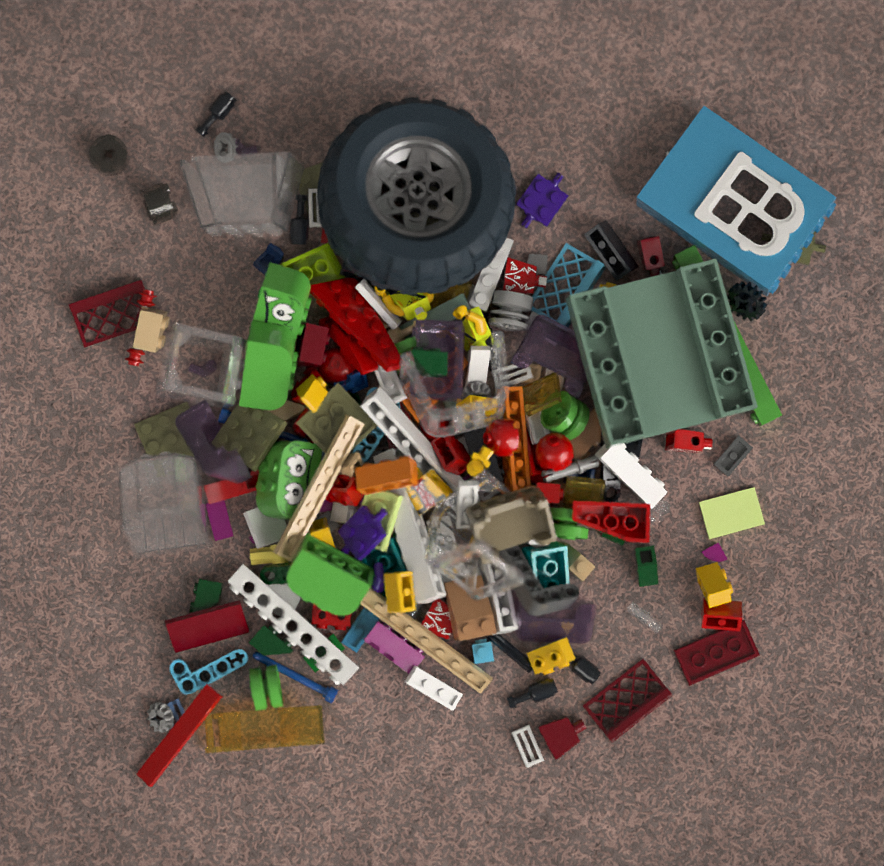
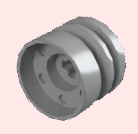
M494 291L492 304L500 309L490 311V314L495 317L489 318L488 323L506 331H527L529 325L523 322L530 321V318L522 314V312L532 310L534 298L512 291Z

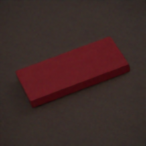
M240 600L165 620L175 653L250 633Z
M745 620L741 623L740 631L720 630L674 650L689 686L760 656Z

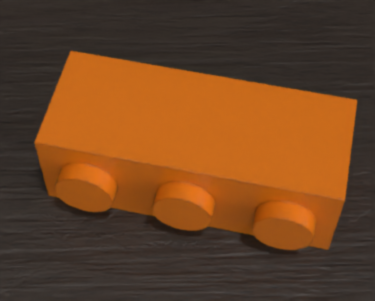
M400 456L397 460L392 461L388 459L381 460L380 463L376 464L365 463L361 467L355 468L357 490L363 495L418 485L417 462L409 456Z

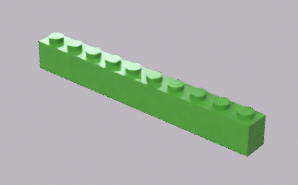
M694 245L675 254L672 264L675 270L680 267L703 262ZM735 324L758 408L751 410L752 414L750 416L754 424H758L761 427L782 416V413Z

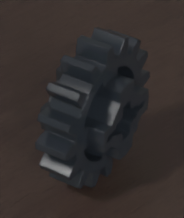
M741 281L740 284L738 282L735 283L728 291L729 305L733 307L731 311H736L737 317L741 315L743 320L748 318L750 321H753L754 318L758 320L765 313V308L768 304L764 303L767 298L761 296L763 291H758L757 285L752 287L751 282L745 284L744 281Z

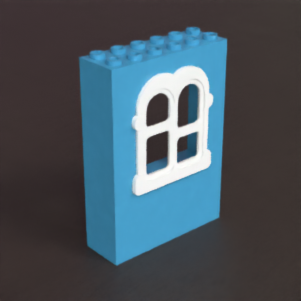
M703 106L636 198V205L693 246L695 245L696 248L710 258L717 259L720 265L746 283L751 282L752 287L757 285V290L763 291L762 294L766 297L769 293L774 294L779 287L780 278L785 279L792 267L790 264L792 262L796 263L803 252L802 248H807L814 237L813 233L820 231L825 222L824 218L831 216L837 204H835L836 196L705 106ZM742 170L748 171L768 185V190L757 204L751 203L731 188V184ZM775 193H779L787 198L792 205L791 214L782 220L775 219L764 211V207ZM724 195L729 196L742 206L741 211L731 224L725 223L712 213V210ZM748 213L755 214L772 227L773 238L768 244L758 245L738 232L737 228Z

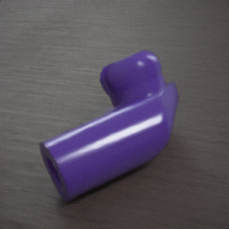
M376 563L373 565L375 575L371 586L375 592L380 593L385 589L384 568L382 563Z

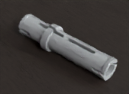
M595 455L582 460L576 459L564 470L553 471V469L542 471L541 476L550 475L543 478L544 483H548L575 473L582 474L585 470L597 468L599 462L591 463L594 460H598Z

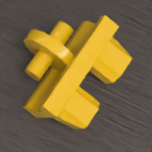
M485 446L482 447L478 454L474 452L470 459L472 461L467 466L468 473L473 477L480 476L484 469L487 470L490 462L488 460L493 452Z

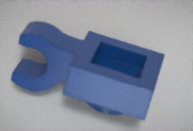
M357 369L347 374V380L334 382V386L339 383L346 391L349 390L351 393L368 387L367 375H362Z

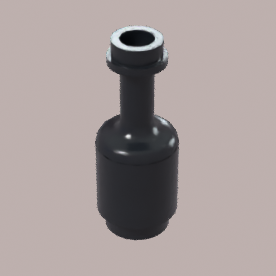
M227 91L223 94L220 93L208 109L210 116L202 126H197L196 131L203 137L208 135L207 130L217 119L224 120L235 107L237 100Z
M296 194L297 215L290 221L289 239H291V244L306 245V241L309 239V219L304 217L305 201H308L307 195Z
M584 656L580 658L575 657L574 660L569 661L572 664V672L586 683L589 682L593 685L601 675L599 668Z
M545 678L528 686L529 690L526 693L516 697L510 695L507 701L511 709L517 708V704L529 699L538 703L553 697L555 693H558L553 678Z

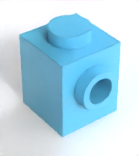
M487 639L475 640V644L472 645L474 664L494 661L491 642H487Z

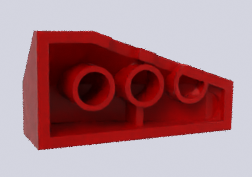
M573 501L572 521L628 542L649 543L651 504Z

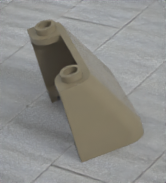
M537 486L524 487L473 504L465 509L467 521L483 565L494 563L499 557L498 551L531 540H535L540 545H548L552 541L557 540L548 501Z

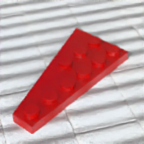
M344 278L311 285L309 295L312 294L317 299L316 303L320 307L324 306L330 312L329 316L349 336L353 335L358 340L357 344L361 348L365 347L371 353V357L386 372L404 368L405 363L376 311L356 289L355 286L359 283L358 280Z

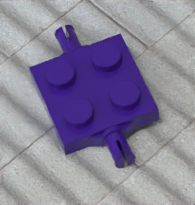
M557 172L552 181L546 180L540 174H537L516 203V206L527 215L522 223H520L521 226L525 224V229H527L532 220L538 221L547 227L568 198V195L557 186L562 178H564L563 175L559 177V172Z
M363 505L338 530L345 543V546L340 551L345 554L351 551L357 560L362 561L387 536V533L382 528L381 520L388 512L381 508L374 515L367 506Z

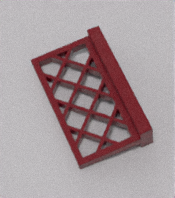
M143 280L68 304L84 348L137 329V326L134 325L138 322L137 319L142 308L131 302L134 294L143 292V289H145ZM122 299L128 302L123 312L113 308L116 300ZM110 302H113L112 305H111V307L108 306V305H106V304H107V303H110ZM129 304L140 308L136 318L125 314ZM103 305L109 308L105 319L95 314L98 306ZM92 308H95L94 311H93V313L90 312V311H88V310H89V309H92ZM111 310L122 314L118 324L107 320ZM85 311L91 314L87 325L79 321L78 313ZM93 316L103 320L99 331L89 326ZM123 316L134 320L131 328L125 329L119 326ZM105 322L116 327L113 334L106 335L101 332ZM87 328L98 333L95 340L86 342L84 334ZM118 328L123 330L116 333Z
M642 659L585 703L583 707L608 740L613 743L671 698L672 693L647 662ZM641 665H644L648 670L647 678L636 677V669ZM625 678L633 679L632 690L620 689L621 681ZM635 680L646 681L645 692L634 690ZM649 681L657 682L661 689L656 693L648 692ZM609 690L618 691L616 702L605 701L606 693ZM620 692L631 693L630 704L619 702ZM634 693L645 694L644 702L641 705L632 704ZM594 702L602 703L601 714L593 713L589 706ZM605 703L616 705L615 715L604 714ZM618 705L630 706L629 714L625 717L617 716ZM603 717L614 718V726L609 730H606L602 725Z

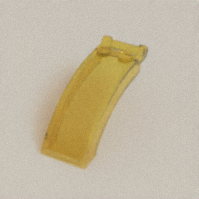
M322 705L209 714L205 719L207 746L205 747V753L325 744ZM212 719H218L220 746L214 747Z

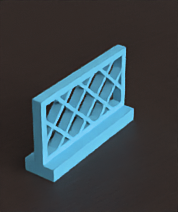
M566 243L545 275L547 276V283L554 282L555 292L545 294L543 287H538L532 296L534 298L533 303L536 299L543 298L545 308L536 309L532 306L531 311H534L566 332L571 324V318L566 302H560L559 294L570 291V295H573V290H576L574 294L592 290L606 269L604 263L599 260L596 261ZM567 249L575 254L576 260L565 262L563 255ZM587 260L592 263L589 270L581 271L579 262ZM577 263L579 272L568 275L566 265ZM564 266L566 275L555 278L553 272L555 268ZM580 275L581 283L579 286L571 287L569 278ZM567 279L569 288L558 291L556 281ZM557 295L559 304L548 307L546 297ZM560 308L561 314L557 320L551 318L549 310Z

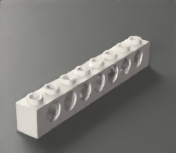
M244 564L228 580L231 584L229 588L235 594L241 593L245 597L243 601L251 608L256 606L260 610L258 614L264 620L269 618L274 623L272 627L280 634L282 631L288 635L286 639L293 646L298 644L302 648L301 653L308 659L314 658L317 661L315 665L322 672L327 670L331 674L329 678L337 685L340 683L345 685L359 669L354 662ZM248 582L254 584V590L251 593H246L244 590V586ZM262 595H267L269 598L265 606H261L258 601ZM276 608L283 610V615L279 619L273 616V611ZM290 621H296L298 625L297 629L293 632L287 629V624ZM304 634L312 636V641L309 644L302 643L301 638ZM320 646L326 648V655L324 657L316 655V649ZM334 659H338L341 663V667L338 670H332L330 667V663Z

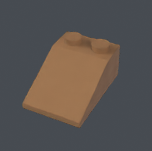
M481 575L444 583L454 640L463 641L497 633L493 612Z

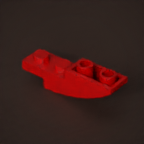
M330 316L319 320V326L329 328L328 333H330V337L341 347L340 354L362 375L378 370L377 362L371 357V353L365 347L361 348L357 344L358 340L353 335L349 336Z
M259 468L256 472L252 470L203 485L208 504L256 491Z

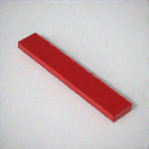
M206 684L136 775L149 787H152L223 696L210 684Z

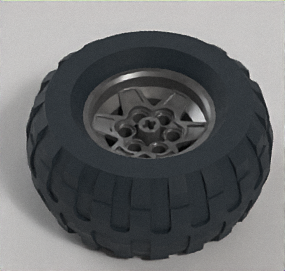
M408 97L391 103V101L384 102L373 107L372 111L367 114L359 115L333 140L320 168L317 187L319 221L335 254L345 261L346 266L353 273L370 280L371 284L385 290L389 288L400 291L401 294L416 295V293L428 292V294L446 291L449 287L468 282L494 260L508 236L513 221L516 185L506 153L501 146H498L492 132L484 124L481 125L474 120L472 114L462 108L456 109L448 106L447 102L439 99L427 101L419 100L418 97ZM419 175L422 177V180L416 181L413 176ZM384 183L390 191L381 196V187ZM402 183L405 187L399 189L396 187V184ZM436 186L438 191L432 192L429 187ZM450 190L452 202L444 196ZM396 201H401L404 204V206L397 207L394 203ZM434 204L437 209L430 210L428 205ZM417 212L420 216L414 218L410 213ZM391 215H403L404 224L396 221ZM427 218L439 220L432 225L425 226Z

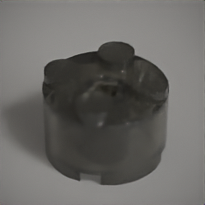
M107 134L97 138L92 143L89 149V158L94 168L100 174L116 176L127 168L129 151L120 138ZM108 152L113 156L111 159L106 156Z
M161 182L140 190L141 196L144 195L145 200H143V204L150 221L153 220V226L175 218L178 209L175 201L170 200L171 191L167 183L163 184Z

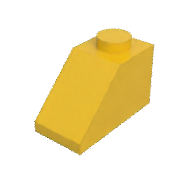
M313 374L296 389L301 400L313 413L319 408L328 394L326 382L320 376L316 378Z

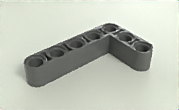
M518 545L498 551L499 557L496 560L528 614L539 616L572 607L580 594L577 586L574 584H563L543 589Z

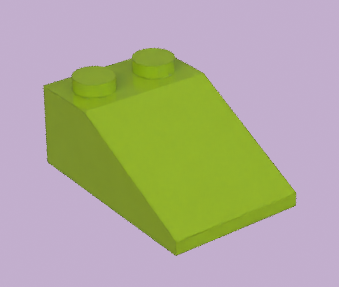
M329 243L280 264L281 266L302 272L307 276L311 285L339 280L345 277L339 275L341 265Z

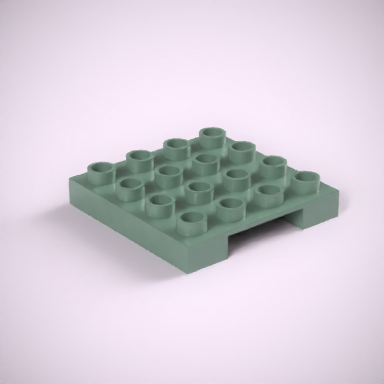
M717 259L680 267L673 272L609 288L605 286L569 295L565 299L606 448L758 408Z

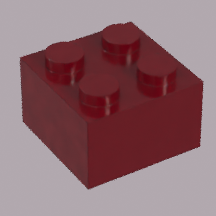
M310 323L304 324L301 336L297 335L294 350L298 352L296 366L316 369L322 363H325L327 352H324L325 346L330 341L329 328Z

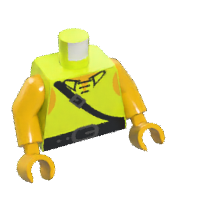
M376 286L374 288V292L378 296H382L381 300L387 309L394 315L403 316L406 320L416 317L417 320L422 321L427 317L426 312L431 310L430 303L433 301L434 293L428 294V292L416 293V295L401 294L400 291L390 290L387 292V295L385 289L379 291Z
M460 305L452 313L457 320L449 327L451 331L448 330L446 325H443L435 332V336L439 339H443L447 335L450 339L460 342L466 351H469L471 346H487L485 341L491 336V331L479 306L467 311L464 305Z

